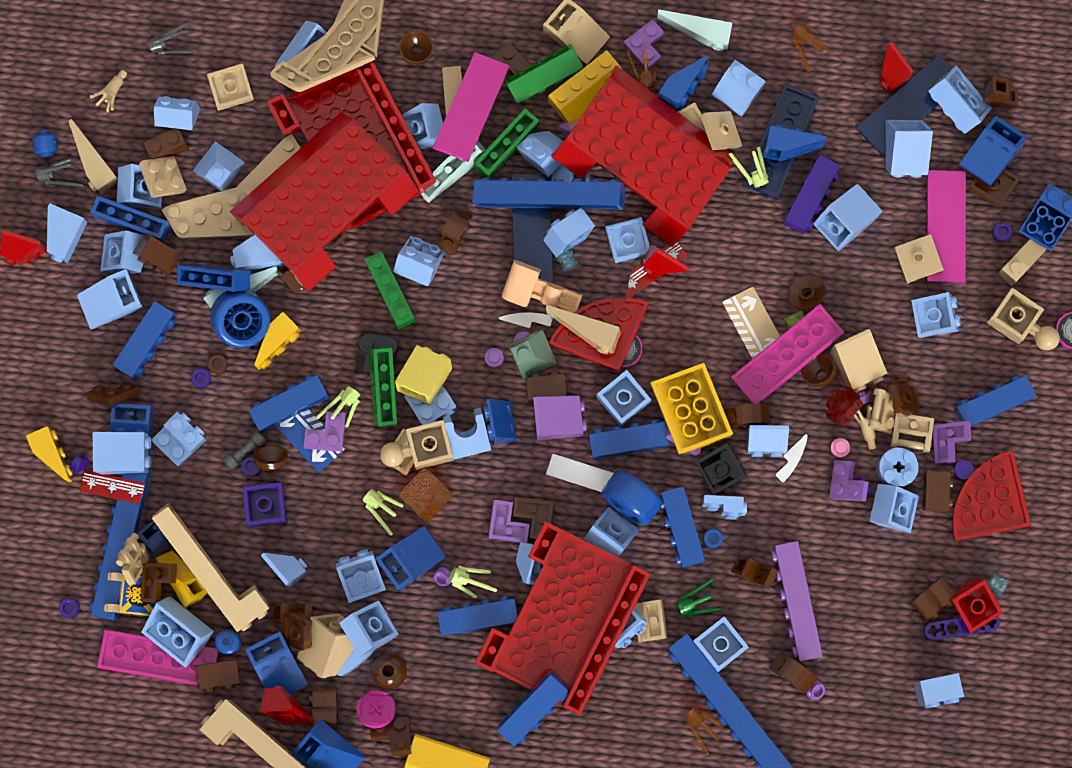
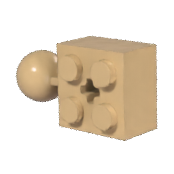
M1013 288L1007 292L987 324L1017 344H1020L1028 333L1035 337L1036 345L1042 350L1054 349L1060 340L1059 333L1055 328L1051 326L1040 327L1035 323L1044 309ZM1014 313L1017 314V317H1016L1017 319H1014V318H1013L1012 315H1013Z
M444 420L406 429L409 445L401 446L398 443L390 442L385 444L380 451V459L388 467L400 465L404 458L413 456L416 470L454 461ZM428 441L435 444L432 449L425 447Z

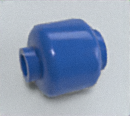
M49 130L38 131V135L33 136L35 154L40 155V158L55 156V153L59 150L56 134L50 133Z
M231 629L220 631L215 639L217 650L226 655L237 653L242 645L240 635Z

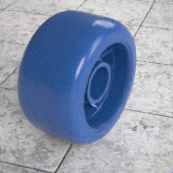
M251 290L225 291L217 297L211 307L210 323L213 331L222 342L235 348H247L257 344L266 335L270 326V313L266 303ZM242 313V317L238 320H235V317L238 314Z
M623 470L616 471L601 492L602 497L612 508L640 526L648 525L662 506V500L648 485Z

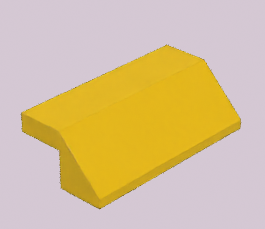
M415 734L411 745L412 754L408 755L405 768H488L490 758Z

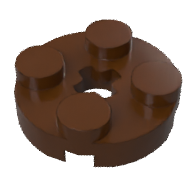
M901 377L888 385V391L894 402L893 409L895 412L910 416L918 412L916 407H919L920 404L919 397L914 386L910 387L907 384L909 380Z
M301 612L289 613V617H285L283 622L284 638H288L290 644L287 645L294 652L304 651L312 647L311 629L313 623L310 618H306Z

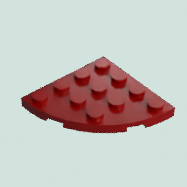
M608 298L590 303L574 312L575 314L620 327L621 334L613 354L598 352L596 348L562 324L553 334L549 341V346L620 373L648 309L649 302L633 298Z
M1013 450L997 455L983 463L963 484L953 510L952 533L954 542L1031 526Z

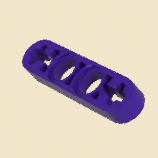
M999 617L993 619L995 624L992 625V628H990V625L982 626L983 630L979 628L972 633H969L962 618L937 621L927 624L923 629V633L929 640H939L991 632L999 628L1000 620ZM949 623H954L957 626L955 634H950L947 631ZM940 624H943L945 636H942V632L935 633V637L932 634H928L931 626L934 629L941 628Z

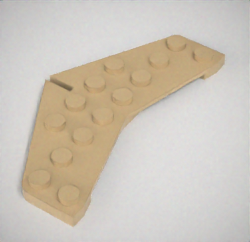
M344 0L335 22L328 32L287 62L283 61L278 64L270 73L271 77L296 92H302L375 60L374 56L377 57L384 0Z
M291 134L284 138L236 188L171 204L163 208L162 212L180 239L252 237L254 234L245 224L242 226L229 211L296 153L300 146Z

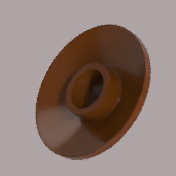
M802 276L790 286L788 298L795 308L810 310L823 301L826 287L823 281L816 276Z

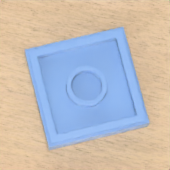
M642 217L605 226L615 263L642 257L648 251L650 245L645 227L642 225Z

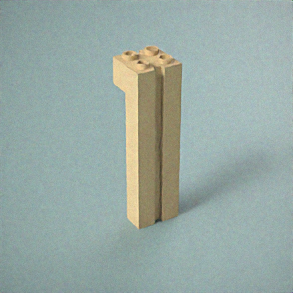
M169 503L152 515L153 521L237 632L239 630L245 631L252 625L251 622L254 619H261L268 613L269 604L255 585L241 595H237Z
M220 700L214 707L216 711L213 715H208L201 722L202 727L200 731L216 745H224L235 733L274 768H309L295 758L290 750L232 700Z

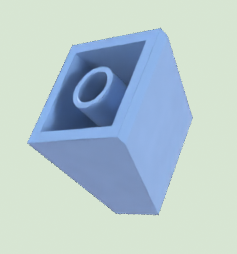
M886 120V170L893 177H903V175L921 177V175H928L933 131L923 120Z
M856 184L831 203L813 224L839 252L874 222L883 211Z
M255 235L234 248L233 256H230L234 269L249 270L250 275L274 266L277 269L284 266Z
M93 432V471L100 474L149 473V468L152 465L148 449L151 448V438L144 432Z

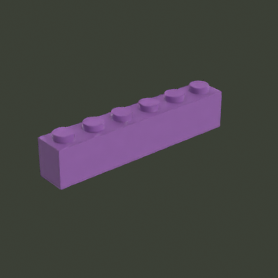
M798 541L776 545L773 547L774 551H771L773 563H777L778 572L776 579L777 582H781L782 589H779L781 601H785L786 608H783L785 620L789 619L788 635L789 639H793L794 647H791L793 658H797L798 662L821 658L823 655Z

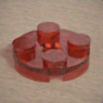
M845 387L846 389L842 391L840 389L836 390L826 403L828 408L827 412H825L826 417L835 424H849L851 418L863 405L860 395L851 387Z

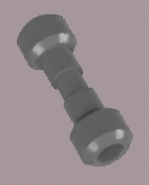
M259 431L254 432L250 436V440L240 450L238 449L233 454H227L223 458V462L230 470H233L239 465V461L245 457L244 455L256 447H262L266 443V439Z

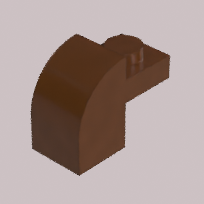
M992 76L984 83L985 104L993 108L997 105L1016 108L1018 106V88L1010 87L1009 79Z
M455 208L442 230V236L438 244L440 249L452 255L457 253L462 237L468 231L473 215Z
M744 404L724 409L731 429L771 423L768 404Z
M738 555L731 570L733 574L761 588L765 587L768 589L774 582L778 572L743 555Z
M274 603L272 623L283 624L285 617H289V613L301 612L306 618L313 617L312 604Z
M780 652L769 667L772 672L786 679L792 686L806 694L817 679L813 673L800 663Z

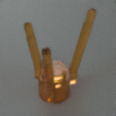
M800 25L792 32L794 36L792 42L795 44L804 67L809 74L811 71L799 43L803 45L809 41L820 53L823 51L821 48L825 51L828 48L809 29H806L804 25Z
M627 49L626 53L635 80L647 89L653 88L654 83H657L658 63L653 66L651 75V71H648L647 52L644 51V72H640L639 76L630 50Z
M694 707L685 716L687 719L686 724L708 757L710 754L694 725L696 727L701 725L715 740H719V737L704 722L705 718L721 729H724V726L706 714L702 709L699 710L697 707Z

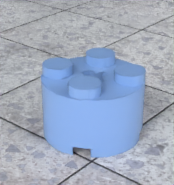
M893 448L881 456L876 466V473L884 485L903 488L917 476L918 462L914 453L909 450ZM896 464L901 468L899 472H897V469H893Z

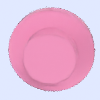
M843 438L835 439L831 444V452L836 457H845L850 451L849 442Z

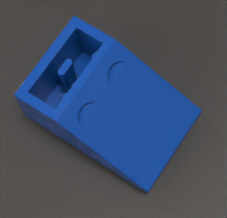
M705 56L669 76L661 88L658 97L677 112L684 109L688 103L689 94L693 95L695 93L699 79L703 80L707 74L709 66L707 64L708 57Z
M995 116L959 165L991 186L1022 149L1027 136L998 116Z
M778 124L770 126L766 137L763 158L783 161L822 150L827 136H823L819 132L806 133L799 128H793V130L786 129L785 126Z
M1050 183L1047 184L1018 232L1052 251L1072 220V196Z
M486 399L487 405L483 406L486 422H490V424H487L490 441H494V445L517 442L510 401Z
M121 403L112 405L110 432H144L152 440L155 409L150 405Z
M422 527L375 559L400 592L447 557L427 529Z
M280 631L245 649L265 688L281 686L285 688V691L292 694L309 685L292 650L287 645L288 642L284 638L283 632Z
M321 719L292 752L295 758L309 768H357L366 758Z

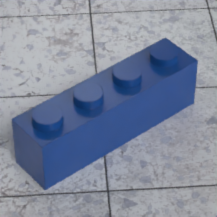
M100 196L96 197L90 214L95 219L134 233L151 235L164 244L171 229L168 221Z
M201 264L177 265V284L233 292L250 290V271Z
M154 301L113 366L134 380L137 377L140 378L145 371L144 366L146 363L154 358L157 346L162 345L165 341L166 332L174 327L177 316Z
M309 375L303 379L302 383L288 386L285 392L281 394L278 392L269 396V400L264 403L262 401L255 403L251 406L252 409L248 411L260 433H263L325 401L329 396L318 375Z
M1020 375L1009 379V384L1003 386L1000 383L992 387L993 391L987 394L985 391L974 395L976 399L969 401L967 398L958 402V407L954 409V412L959 422L970 421V426L973 427L1034 399L1036 394L1027 376L1022 378Z
M660 420L649 421L648 425L635 423L631 424L630 428L625 429L622 426L612 427L611 431L604 432L603 429L594 430L592 434H589L592 459L668 447L669 440L665 438L667 432L666 423Z
M684 486L662 492L660 494V499L662 500L661 510H665L666 517H663L666 528L670 527L672 535L669 536L671 546L676 547L677 554H674L677 566L681 565V568L684 569L704 563L705 558Z
M510 596L500 597L498 602L491 603V600H483L479 602L480 605L472 606V603L460 605V609L453 610V607L441 608V612L437 613L441 636L514 624L517 618L515 599H510Z
M550 670L498 724L497 732L513 746L517 743H523L528 737L527 733L531 729L535 730L541 724V718L544 715L549 716L555 709L554 705L558 701L562 702L568 696V685Z

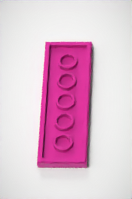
M474 53L433 145V149L469 162L510 65L479 53Z
M928 170L927 235L931 234L944 271L927 276L926 282L964 284L966 282V171Z
M819 304L732 375L731 378L753 404H760L844 335L845 332L823 306Z
M105 629L97 668L197 685L194 665L218 662L220 652L216 648L204 647L187 667H184L146 636Z

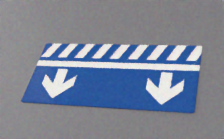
M309 409L276 425L280 432L318 473L341 453L304 449L305 429L325 430L323 424L316 419Z

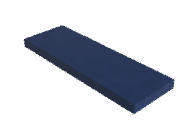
M938 55L865 119L856 130L882 156L886 153V120H923L939 106V103L932 99L928 92L929 89L952 68Z
M784 84L759 144L762 155L770 126L778 124L785 126L786 129L793 130V128H799L806 132L819 100L818 96ZM795 157L783 161L763 158L769 183L755 188L754 184L749 185L748 180L745 179L743 186L778 200ZM754 159L748 171L750 177H752L751 173L757 170Z
M545 174L511 175L512 181H517L518 178L528 179V181H535V179L540 178L549 181V177ZM512 208L514 259L541 269L538 278L553 283L552 251L543 241L547 235L546 231L551 228L550 208Z

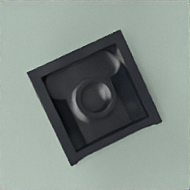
M361 333L355 372L370 373L368 348L381 346L392 348L394 369L399 340L387 336Z
M729 443L695 461L711 489L712 495H716L747 477L745 468Z

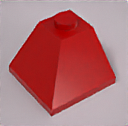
M892 41L888 44L883 54L879 76L881 88L889 94L904 86L914 72Z
M2 230L0 256L7 264L15 266L18 263L23 265L47 252V248L39 240Z
M651 244L640 262L644 266L642 270L650 275L653 273L663 275L689 270L687 265Z
M975 577L962 585L951 599L969 633L976 631L1003 614L987 582L979 577Z
M274 686L273 688H265L260 707L261 712L282 725L314 724V718L290 693L285 691L284 687Z

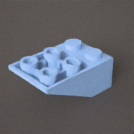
M127 269L106 277L77 295L91 330L144 308L132 276Z

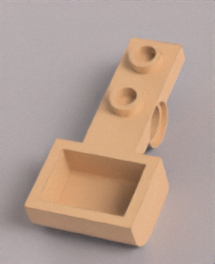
M514 259L501 295L503 299L527 307L532 297L540 300L545 305L559 307L572 313L577 311L582 294L539 279L541 269Z

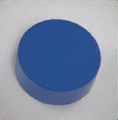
M710 529L704 534L703 542L708 548L716 549L722 544L723 536L720 531Z

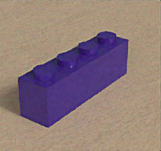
M819 155L783 225L801 234H804L806 230L810 231L814 223L811 220L814 213L819 214L823 206L820 203L822 198L827 199L832 189L829 187L831 181L836 182L840 174L837 171L840 166L839 164Z

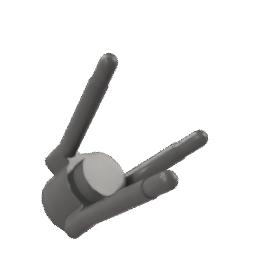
M186 22L149 39L152 53L158 52L159 56L165 54H191L192 50H164V48H167L166 40L178 36L179 32L177 31L189 26L190 23Z
M72 158L36 168L38 181L45 182V185L84 187L82 183L52 180V178H55L54 171L71 166L67 162L72 161Z

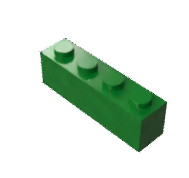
M569 44L505 79V82L517 104L520 102L525 103L531 99L532 95L545 92L547 87L552 84H560L569 75L574 76L583 68V65L574 48Z
M525 108L474 163L475 169L485 178L491 179L518 150L517 146L529 134L534 133L539 128V120Z
M382 251L365 258V263L398 330L416 323Z
M389 346L369 347L373 424L376 426L397 425L392 348Z

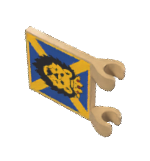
M108 573L107 579L110 581H121L119 605L105 604L104 611L150 616L156 603L141 602L142 576L139 577L136 584H128L123 573Z

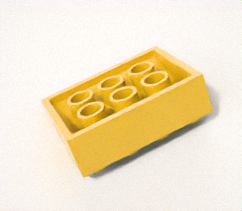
M606 50L548 95V103L565 123L577 121L600 91L616 65L620 69L622 68Z
M704 363L650 383L679 455L715 444L733 435Z

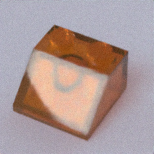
M425 467L398 494L399 498L426 523L454 496Z

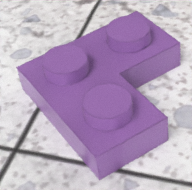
M652 19L624 41V45L648 71L662 60V57L652 45L665 36V33Z
M326 412L325 430L305 429L304 449L343 452L346 413H338L334 419H331L334 412Z
M970 421L933 425L936 464L956 462L955 443L971 441Z
M834 460L830 499L866 501L868 482L852 480L855 462Z
M494 500L489 539L527 543L530 524L511 522L513 502Z

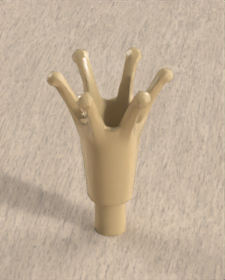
M121 70L117 76H114L101 91L89 96L94 98L102 94L103 96L95 105L99 106L103 100L106 103L108 102L106 112L110 111L109 108L114 110L116 94L127 75L124 70Z
M869 404L867 405V415L865 418L857 407L854 410L858 416L853 410H849V413L859 423L869 450L875 449V430L868 427V422L872 416V407Z

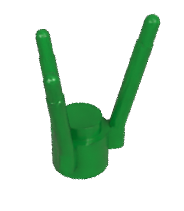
M711 578L693 591L680 597L681 600L677 601L682 616L687 614V617H690L692 615L721 611V608L694 610L696 609V604L711 599V595L694 601L690 598L714 582L715 578Z

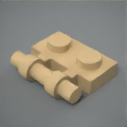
M132 533L126 539L125 547L118 553L116 561L117 565L123 566L122 572L128 584H136L142 573L143 563H147L150 559L144 543L137 542L139 536L136 533Z

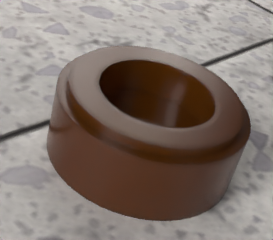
M217 354L209 359L208 367L214 374H222L227 370L228 362L224 356Z

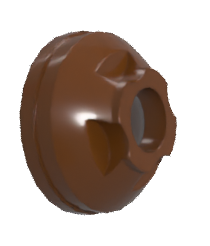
M414 30L402 37L399 50L402 57L408 63L414 65L423 64L430 59L433 53V42L427 33ZM420 46L423 51L420 55H414L411 52L412 48Z
M819 354L801 369L803 380L809 386L815 388L827 385L836 374L834 361L825 354ZM820 372H827L824 379H817Z
M279 446L260 447L253 453L254 464L266 473L279 471L288 462V452Z
M384 654L373 663L372 678L383 689H395L406 679V664L397 655ZM387 665H391L394 668V674L391 677L383 675V668Z

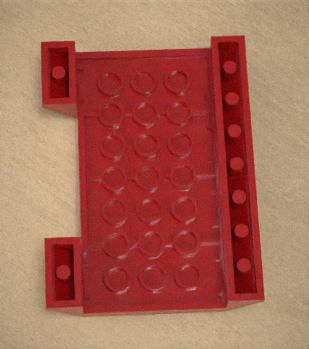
M373 61L302 92H295L287 97L281 94L267 101L283 135L303 132L307 141L314 137L340 112L353 118L407 172L419 190L412 199L420 196L436 182ZM376 200L343 231L355 229L387 211Z
M617 65L610 72L604 85L566 139L560 143L551 156L581 180L597 163L656 207L652 209L642 225L671 247L689 230L733 164V160L729 156V153L732 152L728 149L712 150L708 136L703 130Z
M340 112L229 212L242 226L245 224L294 274L295 280L309 292L336 268V265L323 248L376 200L393 216L419 190L407 172L353 118Z
M545 521L527 556L543 564L509 634L492 628L474 664L491 672L494 671L531 690L552 670L568 685V696L562 702L558 701L557 703L581 716L651 574Z

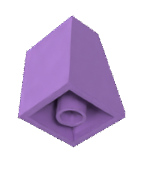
M579 396L533 397L537 441L582 437L583 431H587L586 419L582 420L581 412H585L584 400L580 401Z

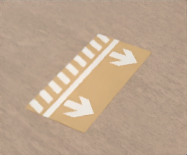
M754 287L722 302L752 359L780 337Z

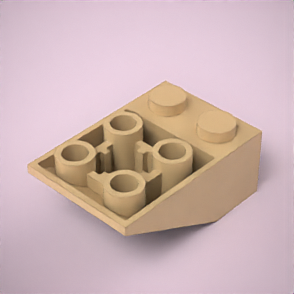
M563 0L543 24V32L563 48L571 44L578 58L585 65L589 64L610 38L572 0Z

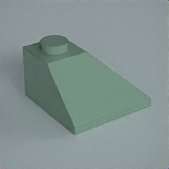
M542 329L507 345L522 379L557 364Z

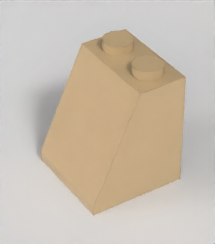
M870 329L834 345L830 351L850 393L853 391L858 393L867 389L866 385L872 382L874 385L884 380L883 377L887 374Z
M339 613L310 617L313 623L311 629L312 647L299 651L297 659L303 662L304 666L313 670L318 677L336 676L354 650L340 625V622L345 618Z

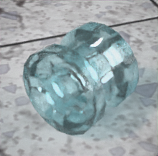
M573 250L567 251L556 258L557 262L562 265V272L570 271L580 264L574 258L575 253Z
M995 572L987 584L990 590H993L997 596H1001L1009 583V579L1001 578Z

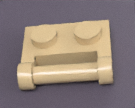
M874 389L875 400L868 427L881 433L892 435L896 412L893 409L894 402L891 394L883 389Z
M895 413L890 447H905L929 453L934 418L916 415L905 416L902 413ZM899 434L925 437V440L922 443L898 438Z

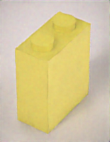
M416 345L395 381L397 391L431 405L452 370L451 359L444 354L439 355L433 352L428 347Z

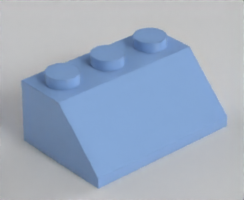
M306 20L274 66L276 67L283 61L287 62L323 37L327 32L317 23Z
M954 66L928 91L932 99L939 103L943 112L950 116L955 122V126L964 134L978 125L992 109V107L985 104V99L957 66Z
M169 596L156 603L141 633L181 665L187 667L206 646L213 630Z

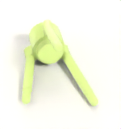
M757 147L758 157L756 152L752 151L757 168L756 171L751 173L752 177L749 176L735 156L729 153L733 162L748 180L749 185L754 184L755 188L769 183L760 147Z
M347 386L345 391L342 390L316 416V419L323 416L341 399L342 402L332 414L331 419L336 417L345 404L347 406L352 404L345 423V427H348L356 406L360 402L358 400L360 394Z
M371 489L363 498V502L367 504L365 507L374 515L385 531L392 536L393 533L374 508L377 509L380 506L395 517L396 513L382 503L383 499L399 507H404V505L382 494L379 490L376 492Z
M459 565L458 568L454 567L451 571L449 581L452 582V586L459 588L474 599L477 598V595L462 586V584L466 585L468 582L497 592V589L470 579L469 574L466 573L490 574V570L466 568Z

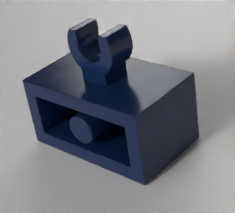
M145 520L144 524L146 526L137 535L158 556L171 543L153 520L150 523Z

